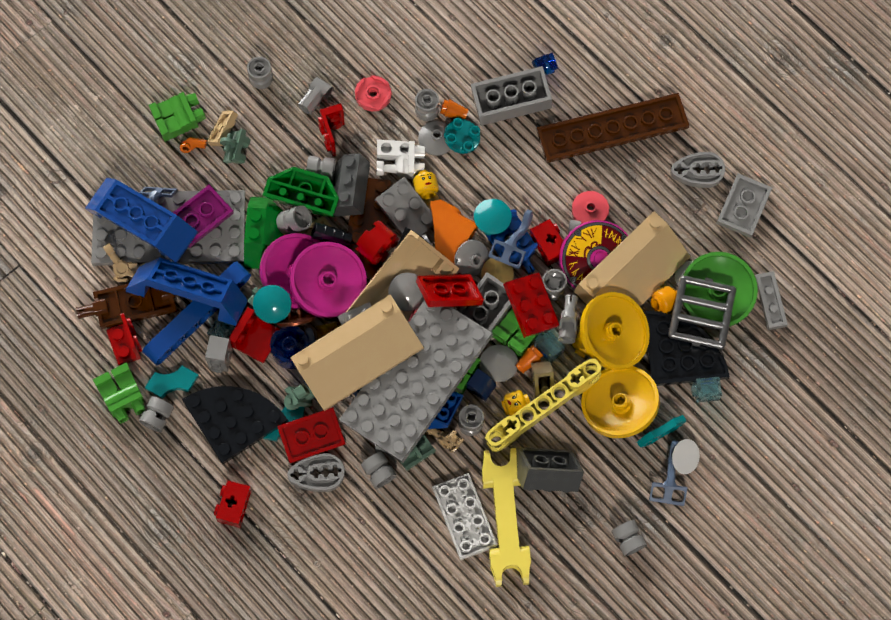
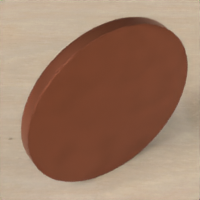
M301 308L297 310L298 314L292 315L291 309L289 315L283 321L278 322L277 325L281 327L297 326L313 321L315 316L310 313H302Z

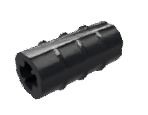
M318 222L314 224L311 232L312 239L320 242H335L348 248L353 236L350 232Z

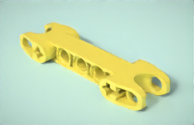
M589 359L574 368L564 379L515 414L504 418L491 428L485 437L487 446L492 452H499L511 445L528 429L570 399L582 394L600 379L602 366L596 359ZM594 370L595 373L588 374L587 371ZM561 390L565 393V396L557 398L554 394L556 391ZM547 402L549 407L542 410L539 408V404ZM526 413L533 415V419L530 421H525L522 417ZM495 437L501 438L498 442H492V439Z
M510 448V461L504 466H496L491 460L489 450L483 451L482 485L483 489L493 488L498 548L489 549V559L496 587H502V573L509 568L519 571L523 585H529L530 548L529 546H519L513 487L521 486L517 479L516 448Z

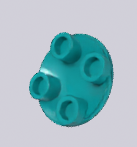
M455 118L445 128V142L454 152L460 154L470 153L480 143V128L468 120Z
M484 200L474 211L475 224L485 235L490 236L502 233L511 224V210L501 200Z
M264 286L254 296V312L264 322H281L291 311L290 294L280 286Z

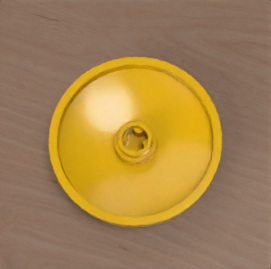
M608 292L593 298L583 310L580 320V335L582 343L592 359H596L605 368L621 370L637 364L643 358L649 345V325L643 310L632 298L622 293Z
M634 366L621 370L606 368L600 371V379L583 392L581 399L582 411L590 427L597 433L610 438H627L645 430L655 419L660 405L659 392L651 376Z

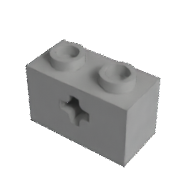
M210 335L205 359L211 371L216 373L228 372L233 352L229 338Z

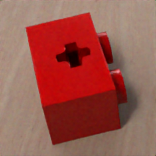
M550 219L531 228L529 233L534 243L537 242V250L547 266L559 261L560 249L564 241L559 235L560 230L557 224H553Z
M227 480L226 486L223 485L221 488V502L216 505L214 511L217 522L241 528L252 492L250 486ZM235 500L236 505L233 504L232 507H229L228 503H232Z

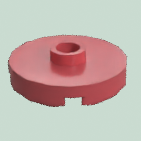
M375 75L365 77L356 85L355 98L358 105L364 110L371 112L380 111L390 103L392 97L389 83L382 77ZM375 93L376 96L372 97L370 94Z
M596 191L582 192L572 203L574 220L581 221V223L594 220L606 221L609 214L607 199ZM592 206L594 209L589 210L587 207Z

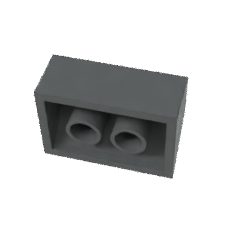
M360 153L343 155L336 163L333 187L339 197L334 216L363 215L370 162Z
M517 447V479L523 489L528 491L544 490L547 492L563 491L566 493L579 491L584 471L572 450Z

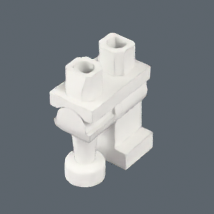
M377 140L376 175L383 176L384 172L396 173L399 178L414 179V175L424 170L425 163H414V158L425 157V146L415 145V141ZM384 161H395V164H384Z

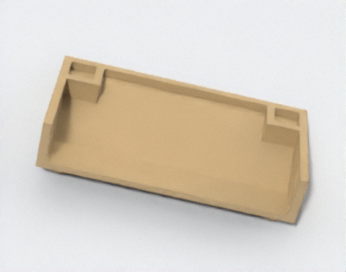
M654 211L577 285L574 293L588 304L596 296L608 292H618L629 296L641 307L691 256L668 223Z
M410 230L347 311L368 302L373 306L389 296L390 283L399 274L409 272L418 276L455 275L460 268ZM401 310L408 321L413 311Z
M390 294L290 358L325 411L418 353L424 347Z

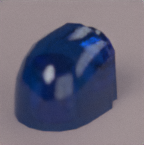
M553 52L538 57L531 62L534 68L543 66L545 75L555 73L554 70L558 69Z

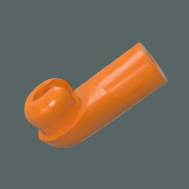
M189 137L180 144V151L182 153H189L196 147L206 149L207 140Z

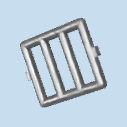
M684 275L681 276L668 333L669 338L692 343V346L696 347L703 345L724 349L736 295V287L713 282V279L709 278L703 280ZM686 284L728 293L726 304L684 295ZM682 303L724 311L723 320L718 322L681 314ZM682 321L719 329V340L716 341L677 332L678 323Z

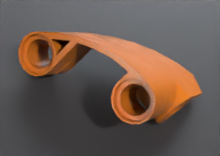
M441 199L430 201L435 249L454 263L456 251L469 238L472 239L478 227L474 221L464 217L455 206Z

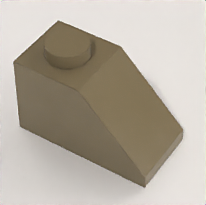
M550 361L531 363L535 399L554 386V372ZM541 402L539 404V408L549 407V404L547 402Z

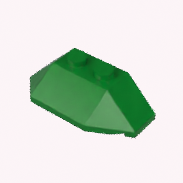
M291 167L268 177L262 194L264 197L292 208L305 206L310 213L334 217L339 197L328 176L297 167Z
M250 197L244 236L245 269H260L261 258L267 247L279 237L284 236L276 224V218L283 210L269 198Z

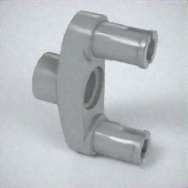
M571 294L565 296L564 310L561 312L558 341L565 344L575 343L578 326L577 312H575L578 297L572 295V301L570 302Z

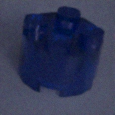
M295 326L275 331L270 341L274 361L285 369H297L290 357L309 346L308 338L304 331Z

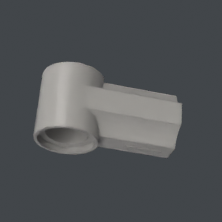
M316 77L311 82L309 91L298 103V107L304 113L311 115L322 100L325 101L330 96L333 86Z

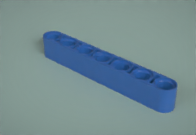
M235 261L220 276L233 280L240 289L250 279L251 274L238 261ZM192 301L143 348L142 352L156 366L161 364L219 308Z

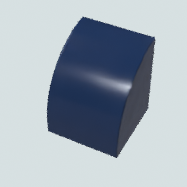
M477 369L468 381L466 389L486 402L496 388V383L483 371Z

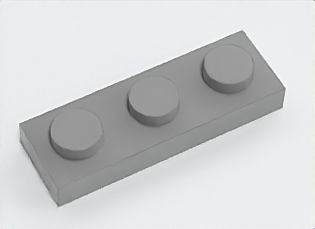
M774 271L756 274L755 278L767 329L773 330L787 327L788 323Z

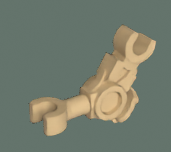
M110 242L103 246L105 252L114 263L113 271L115 276L113 279L117 282H127L129 278H124V276L133 277L139 266H137V263L120 260Z
M427 429L424 433L425 435L432 434L438 438V442L444 448L449 449L450 453L455 452L464 441L463 438H459L456 435L457 432L455 430L443 432L439 429Z

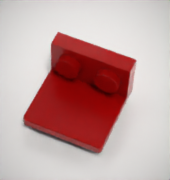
M341 103L320 109V117H318L320 133L324 136L327 152L331 151L332 157L336 156L335 141L330 129L336 130L345 125L344 111Z
M247 307L229 339L232 348L264 363L281 336L282 330L256 317L253 309Z
M124 313L120 314L123 324L106 330L119 366L126 362L128 364L141 359L139 352H142L130 317H125Z

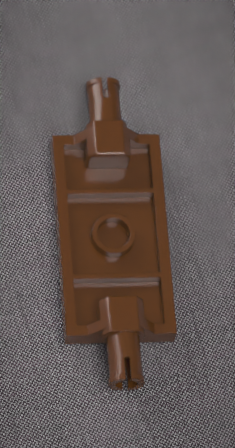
M128 284L94 291L93 304L76 307L77 317L81 319L95 315L99 319L102 330L123 324L120 316L122 313L125 314L126 318L130 317L131 322H136L177 312L174 298L178 295L150 287L146 295L141 297L126 292Z

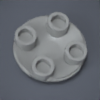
M406 272L399 274L390 283L388 293L389 295L391 294L400 310H416L424 301L423 295L416 283L418 275Z
M493 345L482 353L480 369L495 382H507L517 371L515 365L518 359L514 351L509 347Z

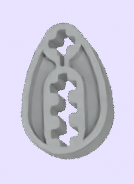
M699 152L685 156L675 162L671 167L670 174L673 179L682 184L698 188H711L722 181L725 174V164L721 157L715 153ZM714 166H717V169H720L718 173H716L715 170H712ZM695 167H698L699 170H701L699 174L695 170ZM705 167H708L710 170L708 174L704 170ZM680 168L682 174H678V171H676V169Z
M323 453L313 455L296 463L289 469L287 476L289 482L300 489L313 492H330L342 484L345 471L343 463L338 457L333 454ZM334 467L341 470V472H338V476L329 473L328 477H324V474H319L318 478H314V475H311L315 469H318V472H323L324 468H327L328 471H333ZM295 471H298L300 475L302 474V476H299V480L291 477Z

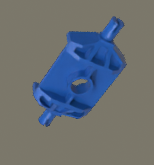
M516 209L511 210V224L505 231L490 236L486 235L492 245L495 239L505 242L504 239L507 236H511L518 230L522 222L517 216ZM526 232L517 241V248L526 251L521 266L523 265L528 274H531V271L533 273L535 269L530 262V258L535 253L538 244L537 242L534 243L529 233ZM496 244L494 249L498 256L502 257L505 247ZM513 251L510 262L518 265L522 254Z

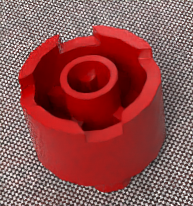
M379 220L373 223L375 226L370 231L366 230L356 243L359 247L355 248L357 252L374 265L380 261L382 263L386 261L390 255L388 253L390 249L396 247L400 241L397 234Z

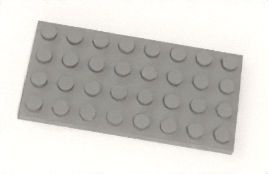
M245 190L216 191L233 210L234 214L191 248L188 247L177 263L232 264L235 261L244 263ZM177 191L171 198H159L157 204L174 212L200 191ZM93 214L92 266L114 264L103 248L109 242L120 260L122 259L126 262L141 265L159 257L171 261L161 255L153 246L106 218H99Z
M425 300L408 322L424 349L362 387L339 419L341 423L402 463L405 462L493 336L491 331L452 307H428Z

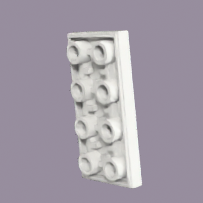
M469 473L432 486L460 561L498 546Z

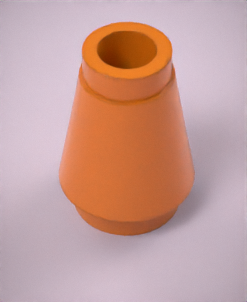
M444 99L440 114H443L444 117L466 119L469 109L450 99L449 101Z
M533 345L530 348L527 347L515 366L521 373H524L531 368V363L540 362L543 354Z

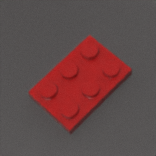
M539 272L503 284L524 338L557 328L560 325Z
M471 274L417 276L416 283L428 307L477 306L483 303L484 299Z
M333 407L277 426L289 463L345 445Z

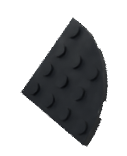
M643 311L647 318L650 332L647 348L650 375L656 386L707 381L706 379L712 378L711 380L729 379L727 364L718 349L703 345L696 347L692 346V343L669 338L668 333L672 315L661 311ZM679 321L677 332L711 339L697 325Z
M211 387L197 391L182 399L222 464L230 461L277 430V426L289 422L283 412L270 400L256 392L240 387Z

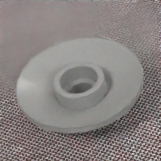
M432 121L421 128L418 141L420 146H425L426 153L440 156L451 150L444 139L447 123ZM440 134V137L436 138L433 135Z
M478 240L464 242L456 251L454 264L460 268L458 272L461 275L471 274L472 277L480 274L484 263L488 260V250Z

